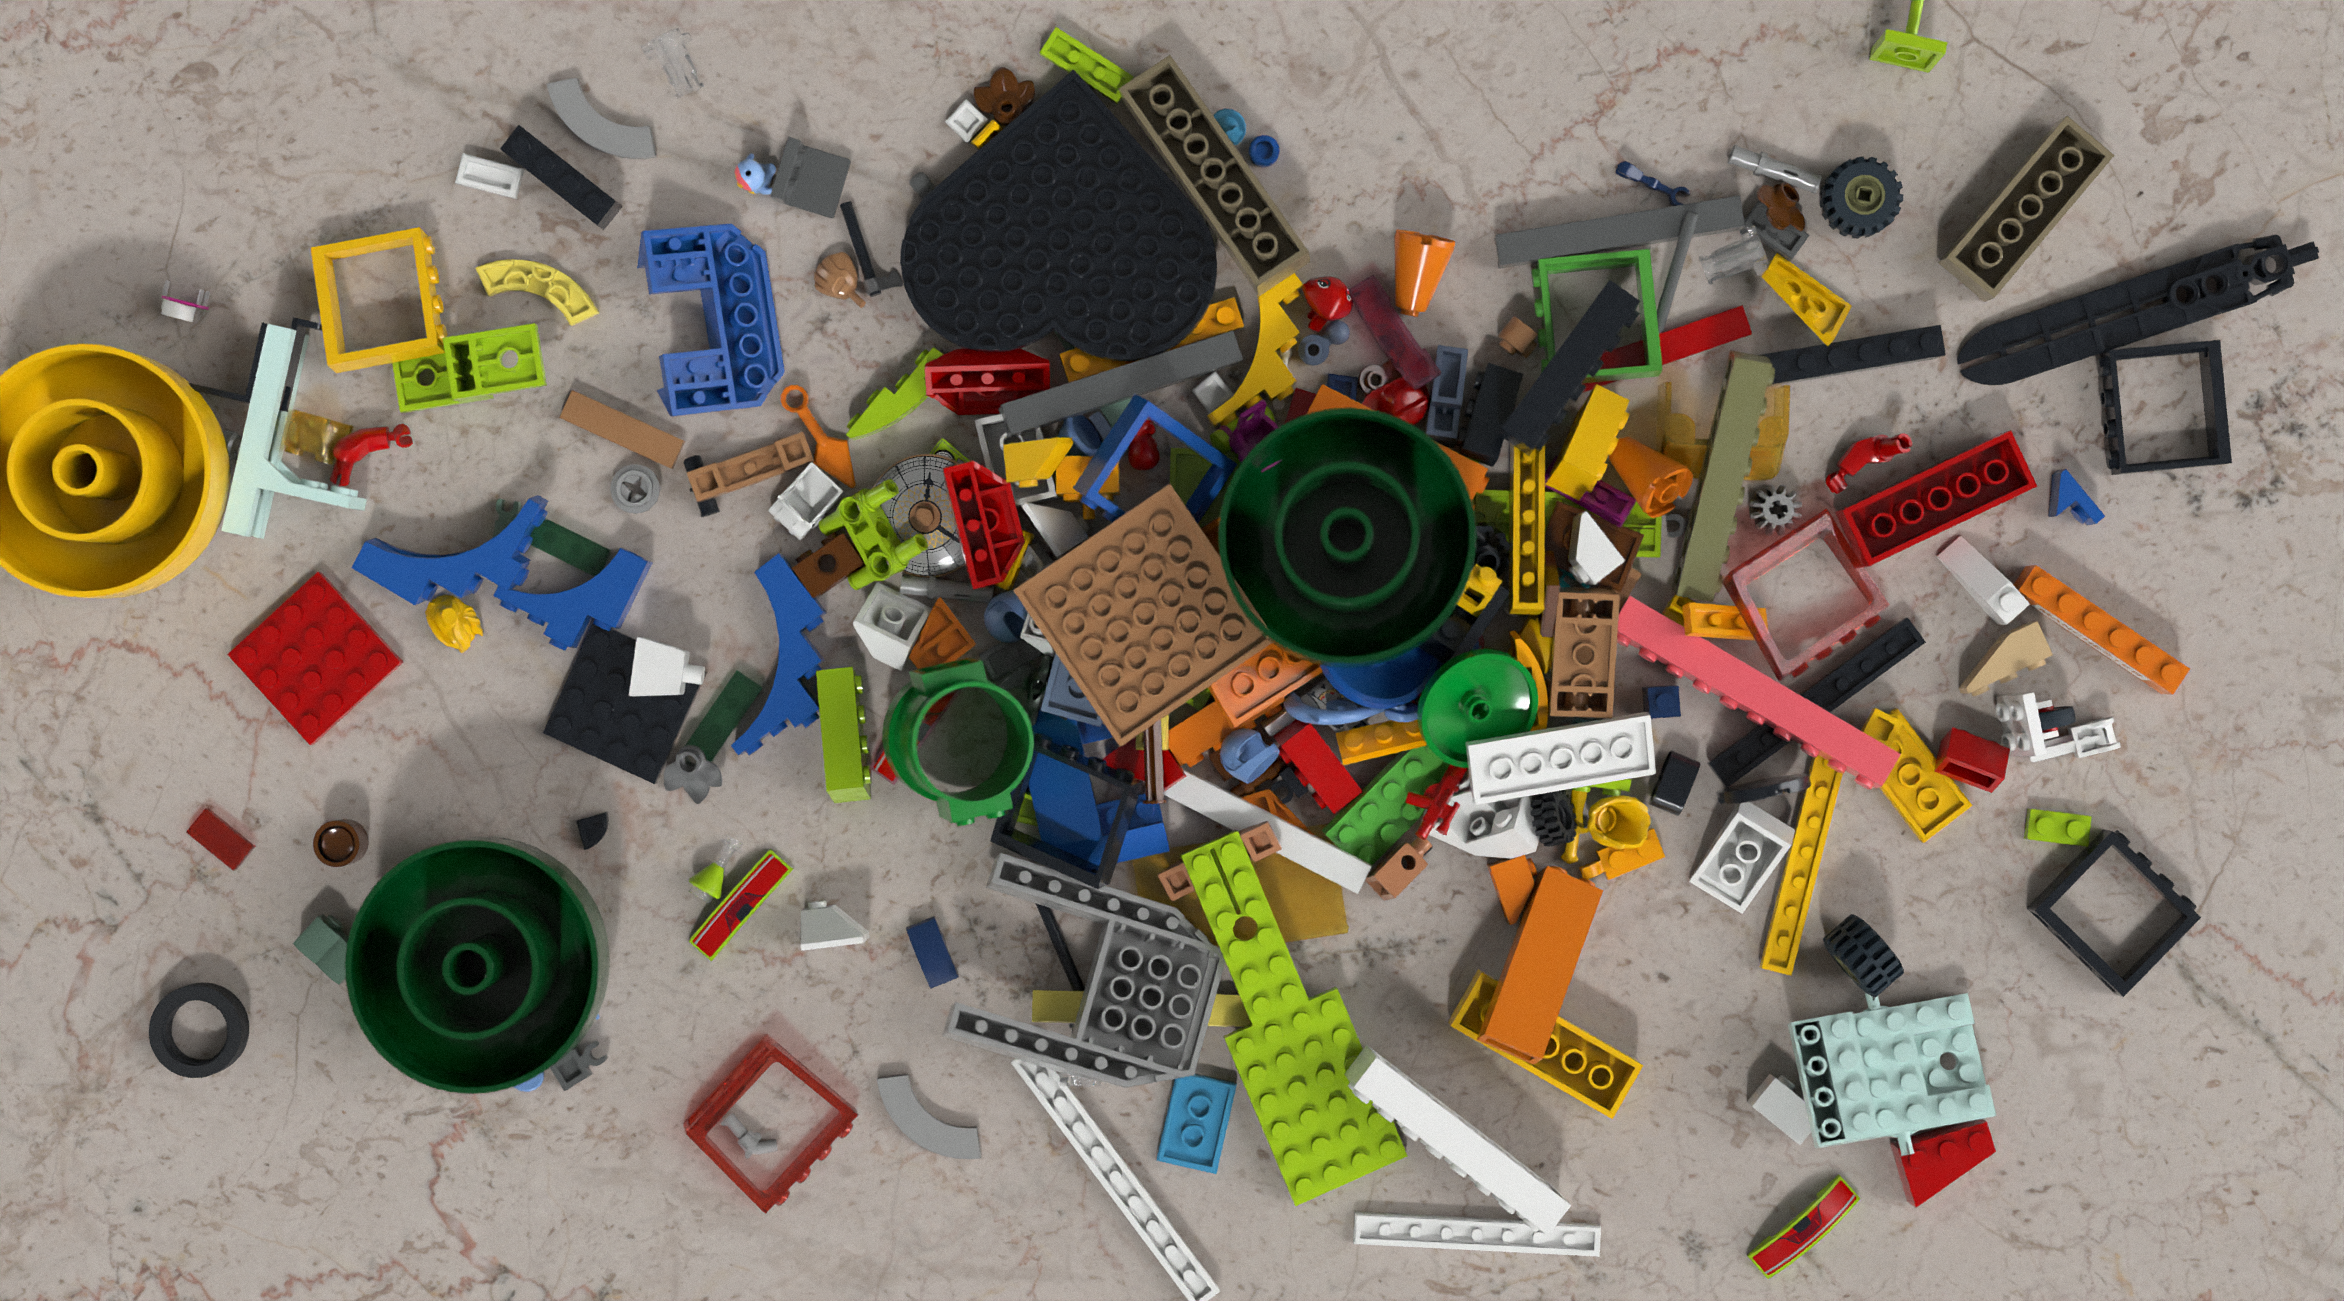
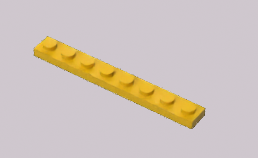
M1819 755L1817 758H1812L1809 770L1811 786L1805 789L1794 828L1795 833L1792 845L1789 848L1759 966L1762 969L1792 976L1843 775L1827 765L1829 761Z

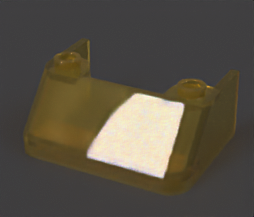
M1664 382L1658 386L1656 451L1686 465L1692 472L1693 479H1699L1708 439H1695V423L1688 415L1671 413L1672 382ZM1783 385L1774 389V416L1764 418L1757 427L1760 429L1758 443L1756 446L1751 447L1749 455L1752 458L1751 471L1748 476L1744 475L1743 480L1767 481L1776 477L1780 471L1789 435L1790 385Z

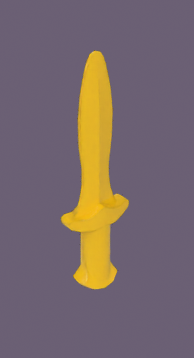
M1572 790L1571 803L1574 806L1572 810L1573 813H1576L1574 822L1577 823V829H1575L1576 837H1574L1573 841L1566 843L1565 851L1560 856L1568 864L1576 863L1579 860L1577 856L1579 835L1589 832L1587 828H1584L1583 810L1588 792Z

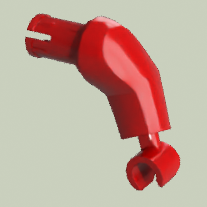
M399 424L394 427L393 432H389L388 426L361 428L344 436L333 448L332 453L336 459L329 480L336 484L337 479L341 475L339 486H348L354 463L362 460L368 453L389 449L391 441H396V444L402 448L410 447L413 444L412 438L410 436L401 437L411 433L409 427L405 424Z
M1906 433L1893 437L1879 434L1854 442L1836 463L1840 469L1826 477V485L1832 493L1839 494L1848 486L1843 478L1846 474L1853 477L1866 464L1887 463L1893 459L1894 455L1908 453L1911 449L1907 447H1912L1910 436Z

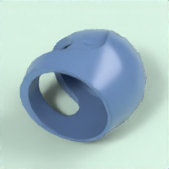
M1014 589L1000 593L992 598L984 613L985 627L990 635L1005 643H1014L1022 640L1020 634L1028 615L1027 610L1014 593Z
M1242 728L1231 732L1224 739L1220 749V759L1228 773L1248 784L1257 779L1270 767L1278 757L1280 750L1275 743L1271 746L1265 744L1259 732Z

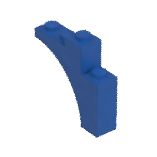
M620 548L613 560L599 574L584 584L570 590L552 594H530L515 589L507 591L498 585L493 596L501 600L500 606L516 613L519 608L529 613L527 619L536 624L544 626L545 622H547L548 625L543 634L551 638L549 641L551 645L566 651L567 647H578L592 617L595 618L593 624L607 631H610L611 627H622L653 562L627 549Z

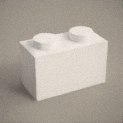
M1769 1074L1748 1099L1747 1103L1797 1144L1801 1145L1811 1133L1804 1097L1800 1098L1793 1092L1796 1086L1783 1075H1780L1777 1079Z

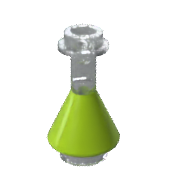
M726 835L725 839H720L724 846L715 861L689 878V882L692 884L689 892L709 904L713 898H721L724 868L735 851L742 852L740 848L743 844L729 835Z

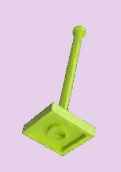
M1911 0L1905 33L1886 29L1872 46L1869 60L1927 73L1934 68L1945 55L1948 42L1918 36L1924 0Z

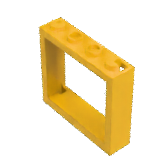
M420 227L311 247L327 366L334 372H347L445 353L442 338H445L448 334L445 325L441 324L440 313L444 312L442 298L440 295H437L435 284L439 283L438 270L435 265H432L431 255L435 254V248L432 245L431 236H428ZM413 245L427 338L346 353L333 260Z

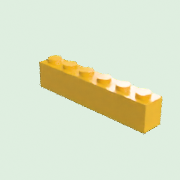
M1510 443L1509 614L1540 615L1544 610L1545 445L1540 452L1534 449L1530 456H1528Z

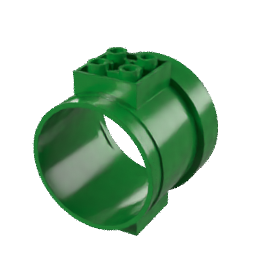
M964 658L909 671L911 681L896 694L888 707L883 723V748L893 773L913 792L936 801L939 817L950 821V823H956V826L972 824L975 822L974 818L986 815L987 819L1004 816V810L1013 808L1010 792L1025 776L1033 755V730L1024 708L1011 694L986 679L983 661ZM979 687L996 701L1004 715L1007 727V744L1003 758L994 773L978 786L960 792L939 791L927 779L919 763L917 735L920 724L929 708L945 694L959 688Z

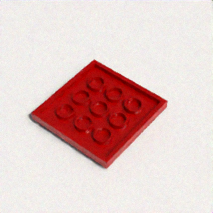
M317 572L227 654L309 745H314L404 663L322 572Z

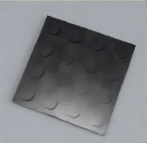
M592 624L543 733L656 784L701 685L686 683L683 695L629 696L636 639L612 628L610 631H607Z

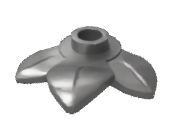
M686 745L677 752L676 761L666 767L664 786L666 791H674L683 786L696 804H700L708 795L710 786H722V774L716 764L706 759L702 749L695 745ZM688 755L693 756L696 760V763L690 762L688 759Z

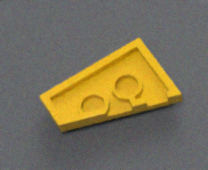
M1776 253L1761 277L1810 329L1829 346L1835 339L1852 305Z

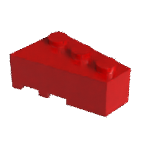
M1295 719L1273 736L1280 745L1278 747L1280 750L1279 755L1286 764L1290 761L1295 764L1298 769L1293 773L1304 787L1308 784L1313 787L1315 792L1311 796L1321 809L1327 806L1335 814L1363 792L1311 723Z
M1983 1119L1947 1125L1911 1136L1914 1154L1901 1156L1898 1140L1890 1143L1907 1202L1915 1208L1996 1152L1988 1122Z

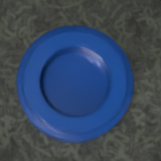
M1258 136L1252 140L1249 146L1250 160L1258 167H1269L1279 157V145L1271 136Z

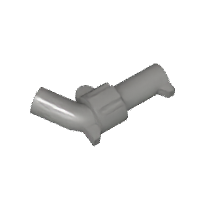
M733 1113L720 1123L722 1126H728L739 1139L737 1143L745 1151L746 1159L753 1154L760 1155L778 1151L776 1139L759 1142L761 1134L759 1132L753 1133L752 1130L748 1132Z

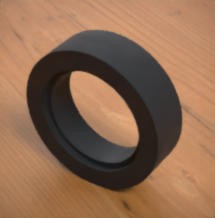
M194 983L170 992L158 1003L149 1023V1041L156 1058L171 1072L188 1078H203L228 1068L241 1056L249 1038V1019L243 1004L231 991L213 983ZM199 1000L212 1004L222 1013L226 1021L227 1038L225 1044L213 1058L205 1060L191 1058L181 1052L173 1040V1018L179 1008L189 1001Z

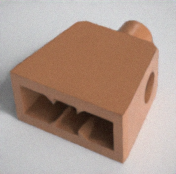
M1419 837L1411 844L1407 842L1399 844L1369 872L1365 881L1384 901L1395 899L1428 865L1423 857L1433 849V846L1427 839L1423 840ZM1402 858L1407 862L1406 869L1401 864Z

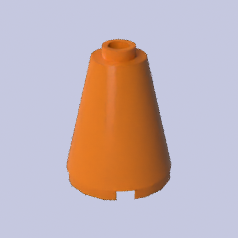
M1396 230L1394 236L1395 306L1401 308V314L1418 317L1419 312H1426L1454 252L1456 243L1454 240L1431 234L1424 235L1415 231Z
M1631 437L1619 438L1611 456L1609 455L1610 462L1642 511L1652 518L1661 517L1674 509L1676 506L1672 502L1678 496L1683 499L1692 485L1693 474L1686 465Z

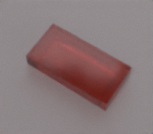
M205 808L186 831L187 834L233 871H236L256 847L209 808Z

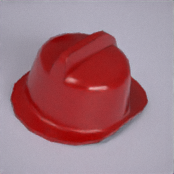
M1405 376L1367 394L1361 404L1374 411L1395 416L1414 425L1426 413L1430 398L1424 383L1415 387Z

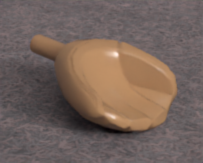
M840 252L827 256L819 263L814 273L816 290L837 299L844 300L850 297L860 308L865 306L866 302L855 292L858 285V272L849 255L845 252Z

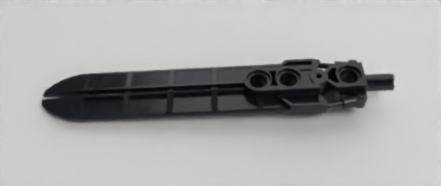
M2278 235L2253 238L2252 242L2221 248L1985 327L1974 334L1963 346L1957 357V365L1999 352V358L1960 370L1961 375L1972 382L1983 385H2004L2256 303L2267 295L2274 296L2294 285L2292 274H2295L2293 267L2319 259V249L2315 247L2314 241L2287 249L2286 244L2283 245ZM2254 248L2255 251L2267 249L2246 256L2243 264L2241 259H2238L2240 250ZM2268 257L2273 258L2276 262V269L2273 273L2269 272L2265 267ZM2208 277L2214 278L2217 284L2216 290L2213 293L2209 292L2205 286ZM2276 280L2267 285L2266 290L2256 295H2253L2248 290L2250 289L2248 282L2254 285H2261ZM2179 286L2183 287L2187 292V298L2183 303L2178 301L2175 295L2176 289ZM2162 298L2163 304L2141 311V304ZM2129 308L2133 309V314L2096 325V319ZM2088 323L2089 328L2054 340L2051 338L2050 334ZM2041 337L2044 339L2045 343L2007 354L2006 349Z

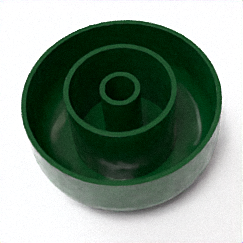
M1362 408L1327 409L1298 417L1282 425L1267 435L1245 457L1235 472L1223 501L1219 521V552L1227 583L1238 606L1257 631L1271 643L1297 658L1314 664L1341 668L1365 667L1395 659L1412 651L1437 632L1449 618L1465 590L1472 570L1476 548L1475 515L1467 486L1459 470L1444 450L1427 434L1412 424L1383 412ZM1282 460L1281 462H1279L1278 464H1276V465L1273 466L1272 468H1270V469H1268V470H1266V471H1264V472L1261 471V470H1263L1264 468H1266L1267 466H1269V465H1271V464H1273V463H1275V462H1277V461ZM1234 579L1239 584V586L1241 587V589L1243 590V592L1245 593V595L1247 596V598L1249 599L1257 613L1260 615L1266 626L1262 622H1260L1259 619L1248 608L1235 585Z
M471 837L442 843L415 853L398 863L376 883L359 908L350 930L346 947L345 980L350 1004L361 1030L375 1050L390 1065L409 1078L434 1089L452 1093L484 1094L512 1088L533 1079L558 1063L579 1044L595 1021L605 997L610 968L609 944L604 922L595 901L577 876L564 864L550 854L520 841L499 837Z

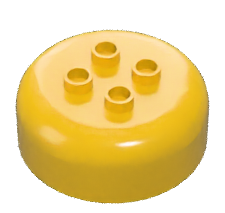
M72 344L50 348L33 354L6 370L0 376V566L22 582L52 594L103 599L127 597L149 591L170 581L187 569L207 548L220 526L228 503L231 480L230 457L222 428L214 412L200 393L195 391L180 374L160 362L136 353L99 344Z

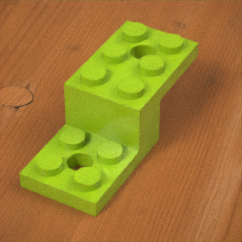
M535 323L442 338L445 353L392 363L401 413L494 399L493 394L547 386L538 326ZM508 351H514L518 356V362L512 368H506L502 363L503 355ZM425 369H431L435 375L433 383L428 386H423L419 380L420 373Z

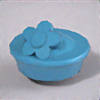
M1224 108L1213 115L1233 145H1237L1243 140L1246 134V123L1239 112Z

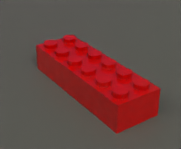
M2010 430L1989 438L1836 511L1835 514L1860 567H1868L2038 486Z

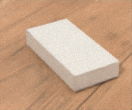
M462 153L455 183L517 199L524 169Z

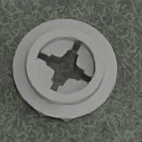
M633 464L621 468L614 475L610 490L613 501L620 509L628 513L638 514L649 511L658 502L661 488L658 477L649 468ZM643 478L640 488L647 495L636 494L634 498H631L632 491L625 485V482L636 484Z

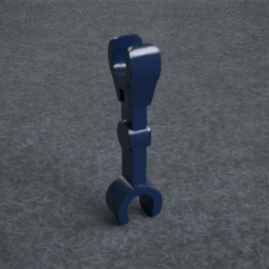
M1627 161L1621 162L1616 169L1618 176L1635 182L1639 181L1645 184L1647 188L1657 190L1669 196V202L1672 206L1684 205L1675 199L1677 192L1690 196V191L1686 187L1680 186L1671 189L1661 184L1659 180L1644 175L1636 166Z

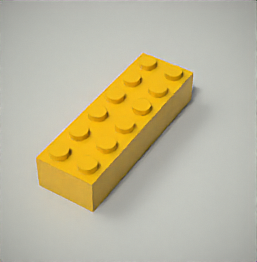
M1478 969L1448 1020L1450 1026L1613 1119L1643 1065L1638 1060L1560 1015L1557 1017L1543 1059L1534 1065L1478 1041L1477 1037L1499 981Z

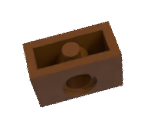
M836 532L830 534L821 541L823 547L814 553L810 549L795 559L798 564L792 567V569L814 599L819 598L848 578L849 574L865 565L860 553L845 533L839 536ZM825 555H832L836 561L835 568L830 572H824L820 567V561Z

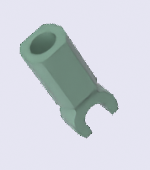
M497 500L496 511L499 514V519L495 520L493 538L500 534L517 517L521 511V502L514 501L513 509L510 512H506L504 509L505 500Z

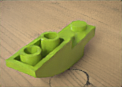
M935 347L930 352L925 349L916 359L915 364L917 368L912 374L905 373L897 382L895 388L898 391L895 394L886 387L882 391L876 389L866 401L869 407L862 415L859 413L855 414L846 427L849 431L846 435L853 441L865 438L889 428L912 413L929 397L926 395L925 364L943 354Z

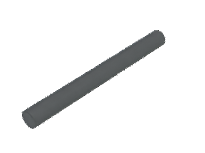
M1692 211L1686 212L1656 311L1659 333L1664 331L1699 216L1698 213Z

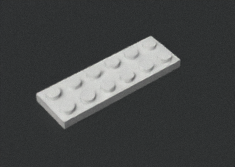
M1648 712L1466 742L1472 802L1475 805L1656 774L1651 715Z

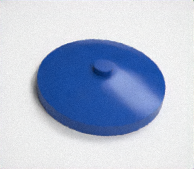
M1416 647L1400 657L1376 665L1353 668L1320 665L1331 685L1349 700L1370 708L1389 709L1405 705L1419 696L1435 673L1438 660L1421 648Z

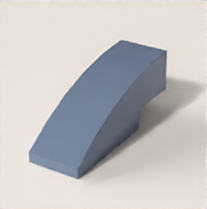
M1438 345L1433 370L1436 376L1432 378L1425 434L1445 447L1454 448L1463 400L1468 349Z

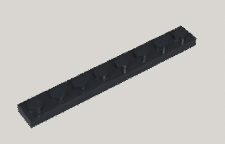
M1906 617L1800 695L1826 711L1832 712L1926 642L1909 618ZM1764 723L1763 726L1758 725L1707 762V764L1723 786L1728 788L1789 742L1774 735L1773 731L1775 729Z

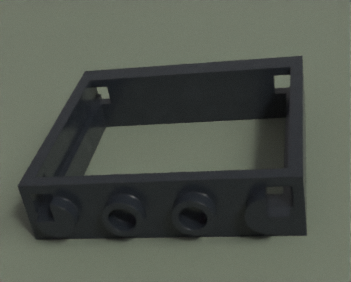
M2220 340L2109 350L2100 354V359L2097 362L2098 374L2103 379L2100 402L2106 410L2103 433L2109 441L2106 463L2107 467L2111 469L2112 475L2232 463ZM2199 353L2209 456L2126 464L2117 361Z
M1036 733L1033 735L1034 747L1029 768L1020 783L1010 792L1013 808L1004 810L1005 815L997 818L990 842L1096 889L1102 888L1111 882L1143 781L1135 778L1134 773L1129 770L1111 768L1101 758L1094 756L1088 758L1079 754L1080 750L1070 745L1060 746L1053 743V739L1050 736ZM1038 752L1124 789L1099 866L1014 829Z
M2103 829L2089 843L2088 847L2048 885L2027 909L2114 994L2124 997L2201 917L2194 911L2197 906L2185 895L2180 897L2172 889L2175 885L2168 877L2162 873L2157 875L2150 868L2152 862L2139 851L2135 853L2128 846L2130 841L2118 830L2113 832ZM2110 846L2182 915L2122 978L2050 909Z

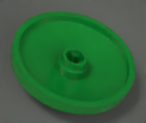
M1477 649L1462 653L1442 665L1426 684L1419 700L1417 712L1420 734L1426 745L1438 758L1450 765L1468 768L1466 742L1530 732L1538 711L1536 683L1530 672L1520 661L1508 653L1494 649Z

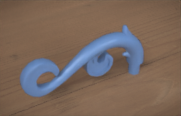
M1294 692L1287 694L1284 702L1286 711L1293 718L1305 723L1319 725H1339L1357 722L1384 711L1385 717L1390 720L1412 722L1417 720L1418 706L1412 702L1395 708L1376 709L1366 706L1357 708L1355 703L1347 700H1331L1326 703L1325 710L1303 703L1301 698Z

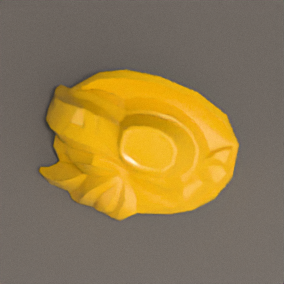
M442 595L428 603L425 610L427 622L434 635L446 646L458 649L460 653H464L470 647L471 641L475 638L476 634L483 636L480 619L477 617L473 607L466 605L459 598L452 595Z

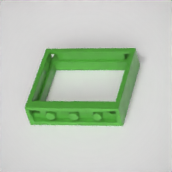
M1650 249L1538 259L1536 269L1531 270L1533 287H1538L1539 299L1534 300L1536 318L1541 317L1542 329L1537 331L1539 348L1544 347L1545 359L1541 360V373L1556 354L1548 274L1635 267L1638 300H1640L1639 311L1645 366L1601 369L1594 378L1588 375L1583 383L1659 377L1663 368Z

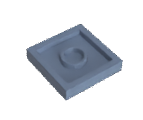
M1055 653L1041 711L1101 727L1103 721Z

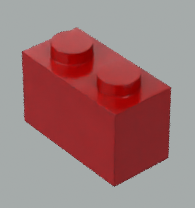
M1952 727L1940 741L1934 772L1992 793L2005 779L2010 748L1999 745L1995 741L1970 734L1966 730Z

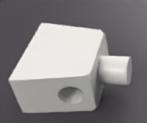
M637 637L629 696L683 695L686 683L703 684L705 666L688 664L690 652L649 638Z

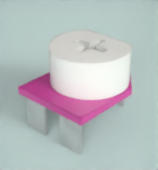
M165 280L161 296L163 298L161 314L193 322L196 308L209 309L207 307L209 291L205 292L203 304L201 305L204 290L200 289L195 304L168 297L167 292L170 281Z

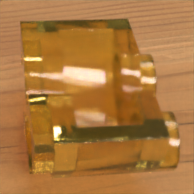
M294 409L284 445H286L285 452L303 457L304 451L315 454L314 460L332 465L334 459H336L332 453L335 444L344 436L352 433L354 426Z

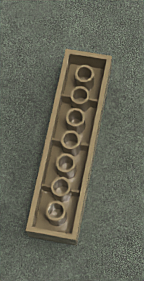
M1171 55L1119 88L1123 103L1258 296H1261L1310 263L1309 251Z

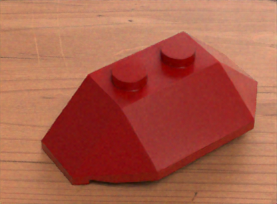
M1021 348L1005 352L955 349L925 364L926 395L936 399L940 404L957 415L1000 414L998 408L1001 404L1050 389L1049 360Z
M973 460L944 467L943 474L947 495L972 588L977 589L1004 582L1025 543L1010 482H1007L1006 479Z

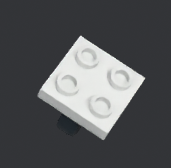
M2034 692L1996 696L1997 704L1995 711L2002 724V744L2010 748L2009 756H2038L2047 754L2044 740L2059 736L2058 727L2076 722L2073 706L2054 707L2052 700L2036 702Z

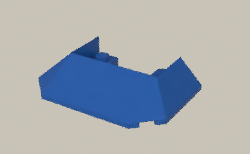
M733 224L641 232L637 269L645 268L649 295L700 290L710 348L709 350L670 353L659 356L664 387L657 390L670 417L760 407L768 397L767 395L785 373L766 251L746 239Z
M1041 708L1037 721L1032 726L1033 735L1036 733L1048 735L1053 739V743L1060 746L1070 745L1080 750L1079 754L1084 756L1083 744L1113 738L1104 723H1102L1101 727L1069 718L1063 720L1059 715L1041 711ZM1038 752L1029 781V788L1041 841L1099 866L1121 799L1096 804L1090 774ZM1145 793L1138 796L1117 863L1170 851L1160 804H1143V801L1146 800Z

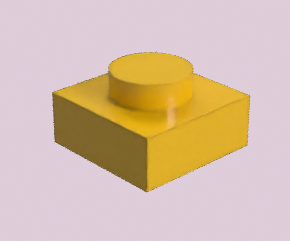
M1872 708L1861 731L1884 745L1891 747L1903 722L1877 708Z

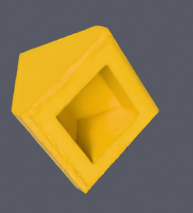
M992 119L970 143L980 150L1003 129Z

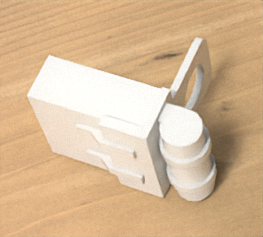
M811 462L782 495L777 497L778 500L768 511L777 522L779 521L789 530L791 535L801 540L810 529H814L819 521L826 517L825 514L841 498L845 491L817 465Z

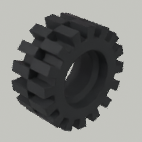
M1565 790L1533 795V801L1530 804L1533 810H1530V813L1534 817L1532 824L1536 826L1535 833L1537 836H1540L1539 841L1544 843L1546 847L1573 841L1574 837H1576L1575 829H1577V823L1574 822L1576 813H1573L1572 809L1574 806L1573 803H1570L1571 798L1569 794L1566 795Z

